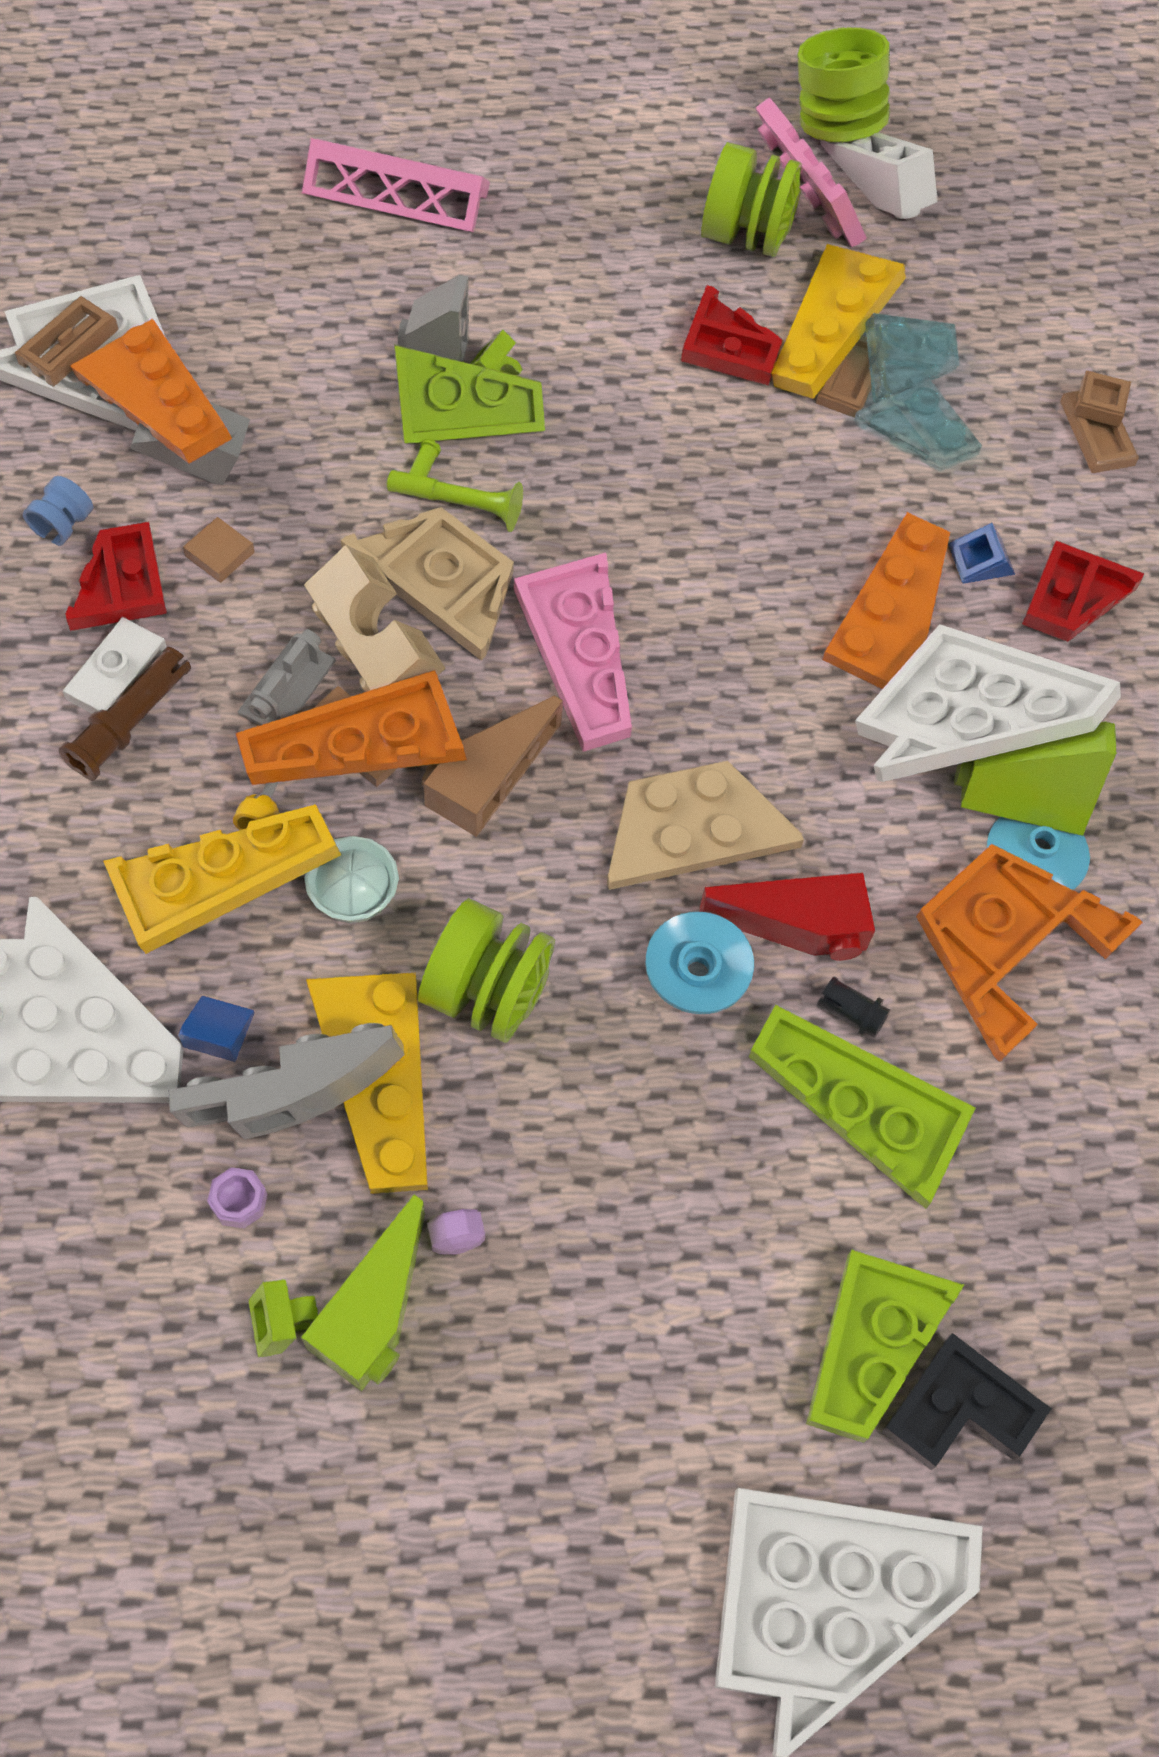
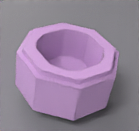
M231 1167L212 1180L207 1202L223 1226L244 1229L263 1216L268 1194L254 1171Z
M460 1209L442 1213L430 1219L427 1223L432 1251L438 1254L454 1255L465 1253L480 1246L485 1240L481 1213L477 1210Z

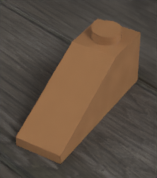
M554 695L462 740L467 758L466 761L429 765L421 782L424 786L425 807L477 837L561 725L563 700Z

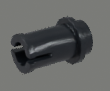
M835 976L829 981L822 993L824 996H821L817 1003L818 1008L828 1011L859 1029L857 1035L863 1037L866 1033L875 1038L891 1011L882 1005L884 999L878 997L874 1001L839 981Z

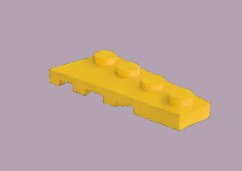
M826 244L772 371L774 387L814 399L906 279L905 264Z
M314 804L251 821L248 823L247 829L223 834L221 830L200 835V841L175 848H172L168 843L147 849L148 855L125 861L122 856L104 860L103 862L139 947L147 954L341 856V853L317 805Z
M416 972L306 979L322 1034L332 1037L351 1033L354 1027L361 1024L379 1023L384 1026L391 1025L402 1041L405 1055L384 1075L357 1095L343 1102L370 1193L428 1190Z

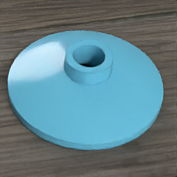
M999 817L989 832L987 848L993 844L1053 874L1052 880L1072 890L1083 881L1087 874L1090 853L1084 835L1072 834L1047 826H1038L1004 817ZM1035 839L1045 840L1050 844L1051 849L1040 848L1036 844Z
M688 912L670 918L655 931L647 947L645 965L650 984L656 993L669 1005L687 1013L712 1014L731 1007L745 994L754 973V956L746 936L732 922L712 913ZM694 962L702 963L706 966L708 973L704 976L693 975L689 972L688 966Z

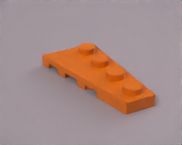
M154 319L129 329L123 336L70 365L79 381L86 386L91 385L97 390L100 397L111 405L115 403L125 412L129 419L137 425L140 423L150 430L154 438L189 464L232 439L225 424Z
M909 512L906 513L825 650L823 661L881 689L888 684L928 637L950 536L949 531Z
M435 670L236 733L245 769L252 785L467 760L462 741Z

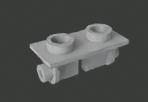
M306 629L302 634L296 633L240 707L238 714L258 725L298 714L334 665L336 658L320 651L319 644L321 639L313 631Z

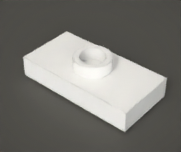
M122 617L64 688L63 694L65 699L90 713L101 709L107 711L162 654V651L167 647L165 639Z

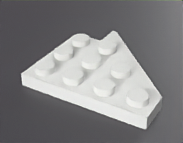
M140 275L4 311L16 346L0 350V381L136 431L137 424L129 419L120 407L115 403L111 405L100 397L95 388L91 385L86 386L79 381L73 371L56 386L52 387L46 383L43 375L40 378L34 375L30 366L24 368L19 365L15 352L80 296L115 317L119 330L96 350L123 336L129 329L142 325L151 319H154L164 334ZM89 314L86 315L81 321H79L72 329H74L82 321H84L89 316ZM56 341L50 348H48L43 354H41L39 358L46 354L59 341Z
M939 624L855 722L858 735L889 746L874 764L876 780L885 782L1092 732L1121 698L1120 682Z
M29 897L24 939H0V1102L169 1103V1090L180 1088L183 1060L181 1043L38 897Z
M738 1488L735 1491L715 1688L778 1698L772 1757H788L980 1591L983 1526Z

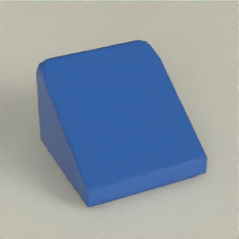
M993 523L948 543L963 584L1015 575L1002 538Z
M201 996L183 1023L178 1037L184 1048L236 1062L255 1012L248 1008Z

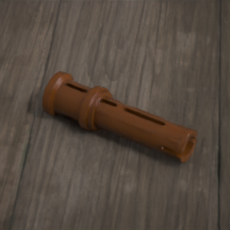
M166 647L162 654L107 711L101 709L92 713L88 718L89 725L72 743L65 742L58 748L59 754L65 763L90 781L96 780L100 775L99 768L117 749L122 751L130 744V731L184 675L191 671V665L188 660H184L181 665L178 664L184 655L172 647Z

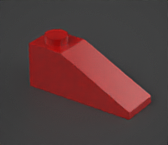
M863 872L710 886L704 888L700 904V912L719 915L732 922L742 932L813 956L830 954V958L837 961L853 959L859 956L862 951H866L875 933Z

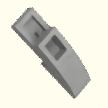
M379 1023L361 1024L354 1027L351 1033L332 1037L325 1034L305 1035L298 1038L296 1044L279 1047L280 1069L271 1066H256L246 1069L243 1072V1076L223 1080L217 1077H199L190 1080L186 1087L169 1090L170 1112L186 1127L228 1121L244 1139L274 1133L308 1121L360 1093L384 1075L405 1055L404 1045L391 1025L384 1026Z

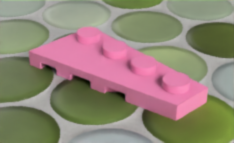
M770 97L758 105L755 109L763 125L757 128L759 134L771 151L776 147L780 148L783 153L780 156V163L784 169L790 159L802 163L800 177L804 184L800 186V190L813 209L821 205L825 210L826 214L821 218L831 235L835 239L843 235L851 247L859 245L866 240L867 237L844 188L840 183L835 184L830 171L822 161L818 162L803 138L800 140L793 125Z
M606 552L514 578V592L558 695L563 700L564 709L582 751L630 738L632 724L624 671L622 670L619 653L620 643L618 630H616L614 602L608 578Z

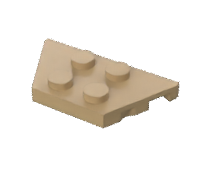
M442 507L420 513L411 520L400 519L384 524V532L357 540L354 533L345 536L341 540L342 548L348 545L373 557L396 591V595L478 659L482 660L486 657L513 577L514 562Z
M729 761L629 781L609 868L607 885L609 890L797 849L802 847L804 839L802 833Z

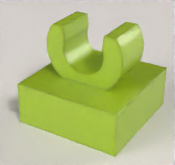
M503 329L482 346L470 362V364L513 375H518L523 370L516 359L506 356L516 344V341Z
M286 1279L262 1282L248 1300L258 1358L283 1353L296 1339L295 1332L309 1328L310 1322H313L318 1316L315 1296L289 1299Z

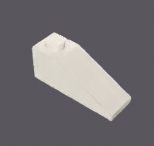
M879 132L867 138L849 142L820 140L823 148L876 208L894 214L896 218L907 219L917 216L921 212L920 209L937 202L932 149Z

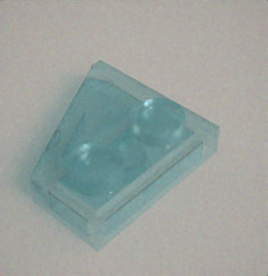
M873 313L865 322L873 403L884 402L891 395L906 389L908 392L918 388L927 380L941 378L953 372L960 365L955 324Z
M931 380L857 411L854 419L858 427L866 430L869 426L891 439L889 444L905 453L915 454L920 458L921 462L939 472L979 455L982 447L981 443Z

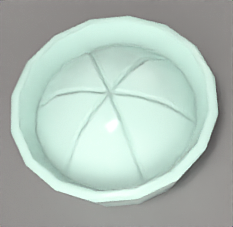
M357 836L334 839L341 856L305 873L304 880L307 895L317 909L336 921L351 924L368 921L380 914L396 893L399 881L396 861L385 847L372 839Z

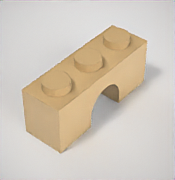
M345 545L304 584L314 600L312 604L314 613L323 623L330 626L338 638L335 642L338 651L345 659L353 663L362 676L359 679V683L365 692L433 670L436 671L438 676L446 669L422 631L393 620L384 630L378 633L377 622L382 608L397 593L373 557Z

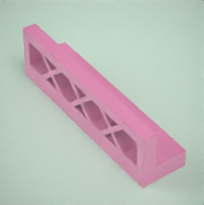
M311 138L302 193L474 232L481 198L486 199L490 181L483 176ZM319 162L336 165L344 180L330 190L315 187ZM345 167L356 169L357 171L350 175ZM368 172L378 174L387 187L385 191L374 199L364 198L355 184L356 180ZM388 177L400 180L392 185ZM409 182L422 184L430 199L416 209L407 208L397 193L398 190ZM349 186L354 195L341 193V191ZM431 187L440 188L443 190L435 194ZM451 192L470 195L465 221L449 217L439 201ZM392 195L397 205L383 201ZM434 205L440 215L425 211Z

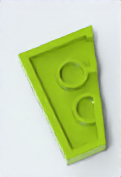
M394 344L404 443L422 442L425 439L439 441L545 431L542 383L540 381Z
M851 1250L847 1256L806 1425L862 1443L867 1441L904 1383L914 1363L936 1332L938 1325L951 1304L963 1289L964 1284Z

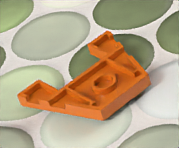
M991 844L924 905L916 918L990 1051L1001 1062L1038 1025L997 986L1003 978L1062 922H1066L1105 960L1143 922L1137 916L1127 911L1120 914L1100 904L1101 898L1085 890L1078 893L1052 880L1053 874Z

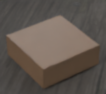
M1086 370L1081 381L1074 415L1119 427L1124 418L1131 382Z
M216 517L183 546L185 557L220 583L255 553L253 543L219 517Z

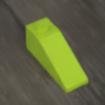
M415 1194L301 1337L308 1351L361 1392L370 1380L377 1385L380 1384L393 1369L400 1357V1354L394 1349L400 1340L425 1217L424 1201Z

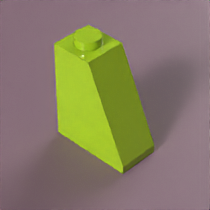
M1103 721L1092 732L958 764L954 785L962 786L961 808L1038 826H1047L1055 830L1083 836L1117 754L1115 723Z

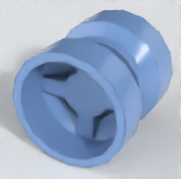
M54 476L44 487V496L41 500H33L23 511V518L29 528L42 538H45L53 528L56 529L59 534L53 539L52 543L62 546L72 535V526L76 522L84 521L92 512L93 504L89 496L73 481L62 476Z

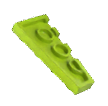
M775 1004L750 1051L749 1058L922 1207L927 1209L935 1196L976 1107Z

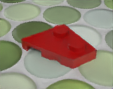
M706 285L682 348L681 361L769 386L772 371L781 351L783 339L769 328L757 324L753 316L741 307L735 311L731 310L718 300L719 291L713 286Z
M143 522L99 530L92 547L93 557L85 565L79 579L81 590L74 607L68 606L65 613L70 631L118 623L122 617L134 620L167 614L150 523Z
M1056 540L1022 625L1069 642L1136 591L1143 579L1144 573Z

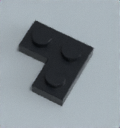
M951 1333L881 1432L930 1470L937 1467L965 1424L1012 1460H1016L1022 1455L1052 1408L955 1334Z

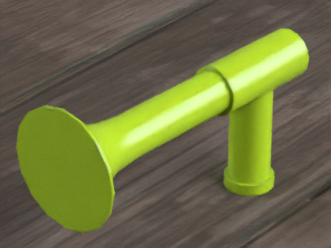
M425 439L421 442L420 450L409 473L392 469L388 475V491L433 501L441 500L494 513L506 523L508 532L514 530L522 509L523 485L521 482H517L513 489L509 491L488 492L440 482L438 479L427 477L436 457L441 452L439 444L430 439Z

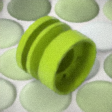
M859 27L836 28L813 35L800 45L797 54L798 81L802 87L799 97V104L801 106L800 125L806 134L815 139L828 142H849L864 139L878 133L888 124L890 116V104L888 102L890 88L886 81L890 72V43L884 35L874 30Z
M727 142L722 149L711 180L703 213L701 237L731 245L742 226L747 228L746 250L755 251L763 232L766 233L763 254L776 257L781 243L790 232L801 194L800 175L802 163L790 159L785 167L782 178L779 179L780 157L772 154L763 173H757V151Z
M468 898L460 904L450 918L431 954L419 988L418 1001L455 1018L467 1006L469 1001L473 1000L475 1004L472 1011L471 1027L482 1031L495 1015L491 1036L507 1043L513 1037L519 1025L529 1017L540 998L549 975V964L556 940L540 932L526 949L531 928L524 923H519L503 942L499 940L504 916L502 913Z

